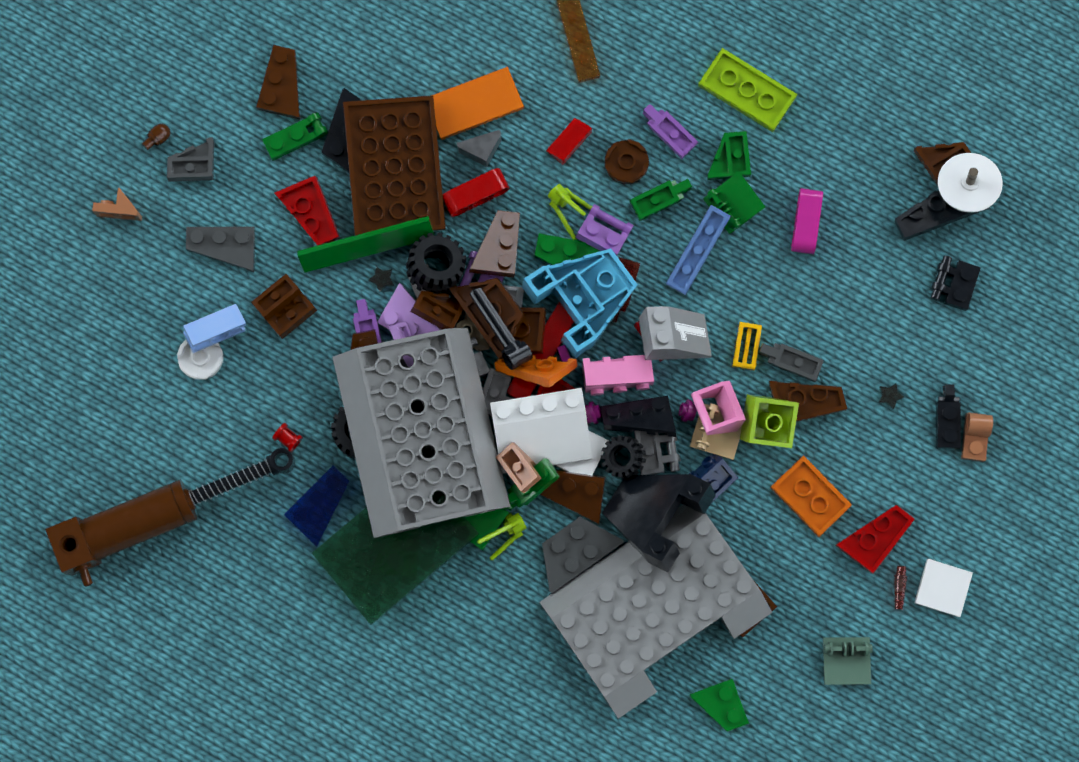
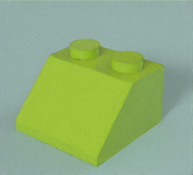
M747 394L744 408L746 420L741 427L740 440L753 444L792 448L799 403Z

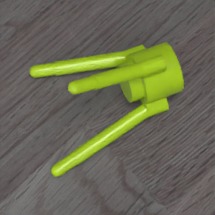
M558 184L548 194V198L552 200L549 205L555 210L571 238L577 240L558 206L560 205L563 208L569 204L582 216H585L586 213L571 198L591 210L592 206L573 194L568 188Z
M510 513L505 519L503 527L477 540V543L481 544L505 531L509 535L514 534L490 556V560H494L516 539L523 536L522 531L527 529L519 513L514 515Z

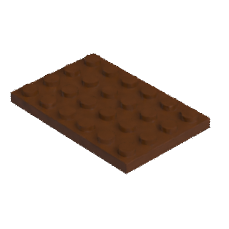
M433 95L343 102L355 235L429 216L433 231L445 230Z

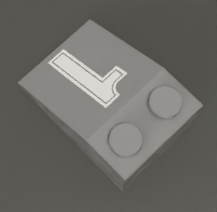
M661 306L646 307L640 315L639 324L645 360L712 357L705 314Z

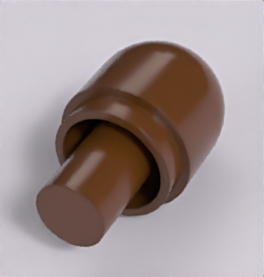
M163 123L155 125L147 134L148 138L142 143L144 148L149 150L154 144L156 146L163 144L170 137V128Z

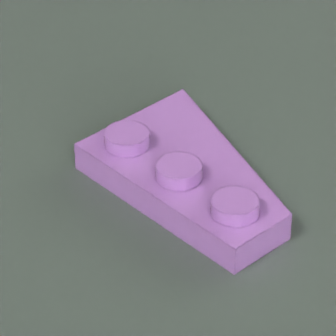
M401 283L397 286L377 323L387 329L394 324L407 322L411 336L441 330L410 312L416 300Z

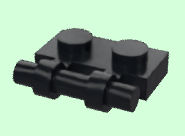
M945 255L942 262L938 264V275L936 281L932 283L930 298L939 301L941 294L946 295L945 305L967 311L981 267L959 260L956 268L950 266L952 257ZM947 275L953 277L950 287L944 285Z

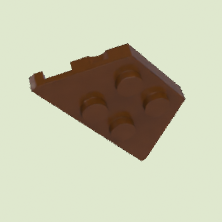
M493 278L484 282L451 287L450 291L497 357L503 359L502 350L504 347L470 297L471 291L481 288L514 337L525 314L500 279Z

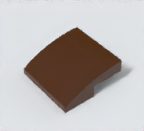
M287 274L251 302L281 339L285 338L317 311Z

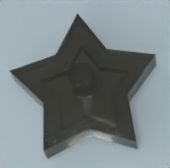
M376 267L375 275L368 280L377 285L379 293L386 286H394L390 279L392 269L383 271Z
M896 383L889 388L879 387L882 396L878 403H887L894 409L896 402L904 398L897 391Z

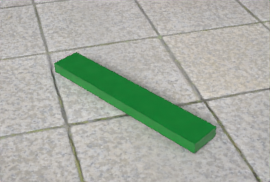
M429 216L299 250L297 255L303 271L306 273L414 244L423 235L426 238L429 233L434 235Z

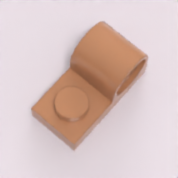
M970 412L965 414L961 459L986 461L988 437L991 436L993 429V415Z

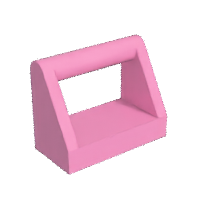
M723 381L691 394L707 435L737 432L746 420L730 381ZM715 398L724 419L723 422L712 425L702 399Z

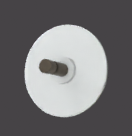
M963 153L950 158L942 166L938 175V189L942 198L951 207L962 212L973 213L989 208L997 201L1002 191L1003 181L998 167L990 159L979 154Z

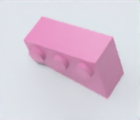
M645 355L623 356V358L618 359L603 357L600 361L591 362L590 358H583L582 370L585 393L590 392L591 396L602 395L607 390H613V393L626 392L627 388L636 387L638 391L650 389L649 386L654 384L652 360H645Z

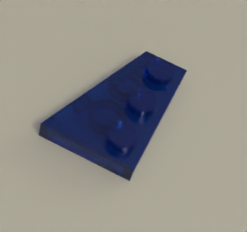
M332 466L284 514L316 547L339 504L349 480Z

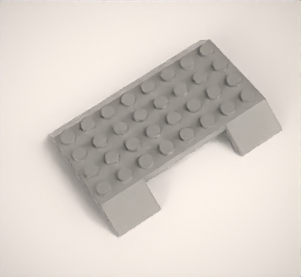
M681 505L677 509L661 535L673 541L680 552L669 572L648 563L628 541L539 602L618 719L657 693L644 672L654 663L720 618L733 639H735L772 613L762 592L707 514H702L685 505Z

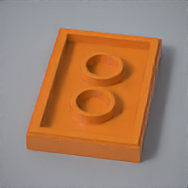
M804 455L770 487L817 537H820L852 506Z

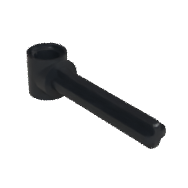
M476 288L471 291L470 297L504 347L502 357L507 367L513 370L531 360L533 356L528 345L524 341L520 342V340L514 339L483 290Z

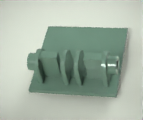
M870 637L823 638L824 685L871 684L870 653H872V644H870Z

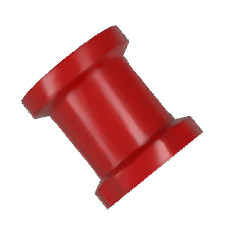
M283 423L277 429L272 439L274 441L278 440L290 452H293L303 437L296 435L287 428L288 425L286 423Z

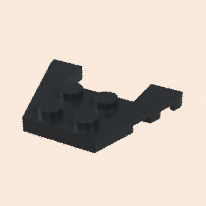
M344 88L322 149V155L349 173L343 102L361 101V99Z

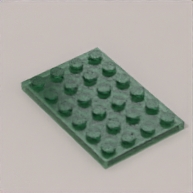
M436 491L432 495V500L436 504H443L445 502V495L440 491ZM366 507L313 551L312 554L370 625H372L477 537L479 533L465 517H459L421 526L417 529L374 538Z

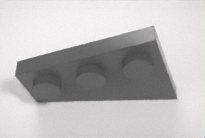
M186 227V250L254 272L255 227Z

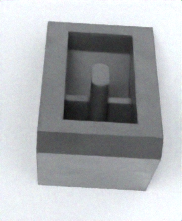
M497 130L458 142V151L460 154L487 167L502 140L501 132Z

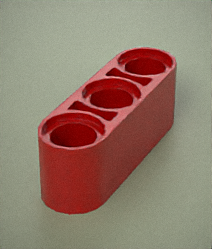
M495 168L443 194V201L450 215L455 217L506 193L510 187L501 169Z

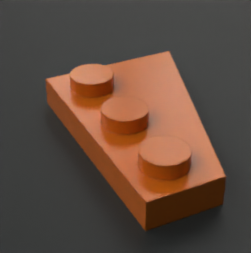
M532 355L533 358L513 370L507 367L503 359H499L494 363L495 371L523 379L524 381H530L543 387L553 386L577 368V359L569 358L568 362L557 361V357L551 356L547 359H536L535 355Z

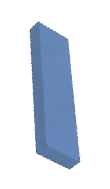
M710 205L667 280V285L684 295L687 294L730 219V215Z

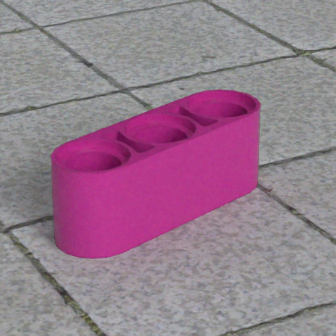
M800 188L791 251L814 255L823 191Z

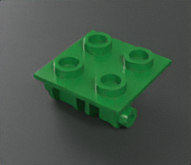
M739 171L716 189H711L707 196L703 198L709 207L713 205L731 216L724 227L729 234L766 207Z

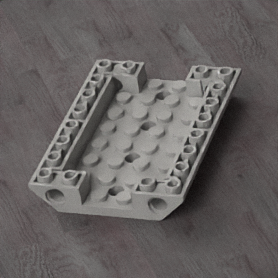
M447 328L355 348L332 357L374 538L417 529L421 526L459 517H469L510 507L500 462L496 458L498 453L468 328ZM405 355L412 357L413 365L409 368L403 367L400 363L401 357ZM418 400L423 403L424 410L421 413L412 411L411 403ZM424 446H431L434 449L435 454L432 458L427 459L423 457L421 450ZM440 491L445 495V502L443 504L433 502L432 495L434 492Z

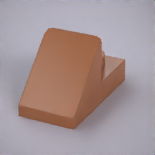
M118 188L116 204L109 200H101V203L93 202L92 211L97 217L142 221L141 214L120 188Z
M514 442L496 456L521 492H527L541 479V476L534 468L535 462Z

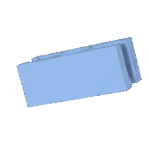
M234 304L184 325L183 334L192 352L195 353L245 332L244 326H246V322L237 305Z

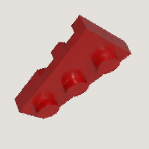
M895 505L835 546L873 574L915 519L898 505Z

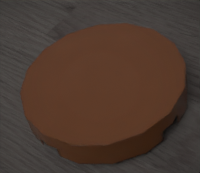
M631 139L613 143L607 150L605 169L615 182L633 184L640 181L646 175L649 167V157L646 149L639 142Z

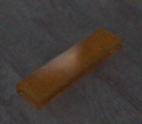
M556 0L578 83L600 78L580 0Z

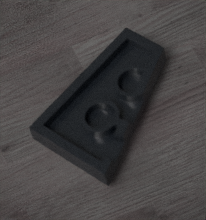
M668 396L600 406L604 430L630 433L637 430L647 431V434L650 435L666 433L669 437H676V429Z

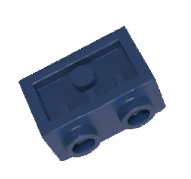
M716 454L706 457L702 461V465L689 473L711 484L716 494L713 501L738 479V476L724 459Z

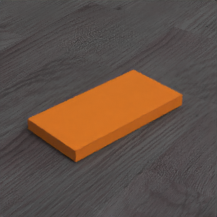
M508 67L433 95L436 129L441 140L524 109Z

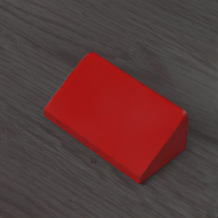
M574 118L546 152L564 165L592 133V128Z

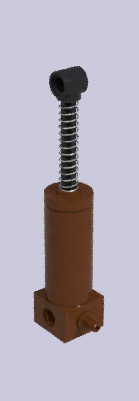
M278 448L271 455L266 456L263 462H259L256 465L253 464L251 467L247 466L244 470L236 471L234 474L230 473L229 476H225L222 479L219 478L217 481L213 480L212 483L202 485L200 488L196 487L195 490L186 488L180 479L85 519L73 517L46 528L45 530L62 573L71 576L79 573L85 587L90 586L93 582L88 569L102 564V558L197 520L195 512L197 503L206 502L207 499H212L214 496L218 497L219 494L223 495L224 492H229L231 489L235 490L236 487L240 488L241 485H246L248 482L252 483L253 480H258L260 477L263 478L265 475L269 476L270 473L273 476L279 473H289L295 467V458L289 450ZM280 456H288V463L285 466L277 465V459ZM76 542V548L72 551V545Z

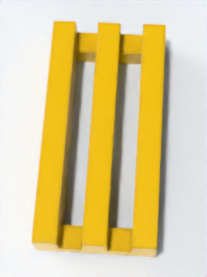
M739 322L732 367L755 371L762 325ZM743 328H747L742 362H738ZM752 329H756L751 364H748L747 358Z

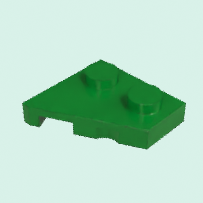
M747 131L724 133L707 180L729 179L738 171L743 177L751 176Z
M733 679L690 694V697L725 731L749 724Z

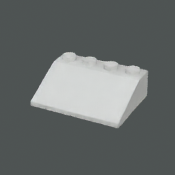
M582 388L490 403L498 455L514 442L535 464H538L543 458L549 459L552 465L592 459ZM500 464L502 474L507 473L503 466Z

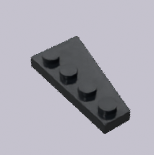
M938 190L931 193L921 203L918 202L895 218V224L903 240L906 241L979 212H962L951 207L945 202Z

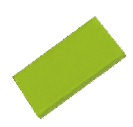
M724 48L720 50L698 83L700 88L771 132H774L797 97L795 92Z

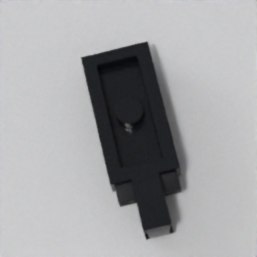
M945 384L943 386V396H938V402L936 403V448H961V402L959 397H955L954 384Z

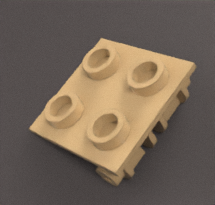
M704 404L712 425L724 421L718 405ZM698 416L689 447L734 460L740 440L741 427L737 432L707 435Z

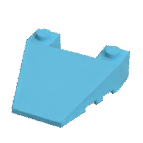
M607 249L584 255L582 258L565 260L562 263L551 266H542L524 278L522 288L534 305L552 293L556 296L576 324V326L563 334L561 340L573 359H576L595 345L638 284L613 250Z

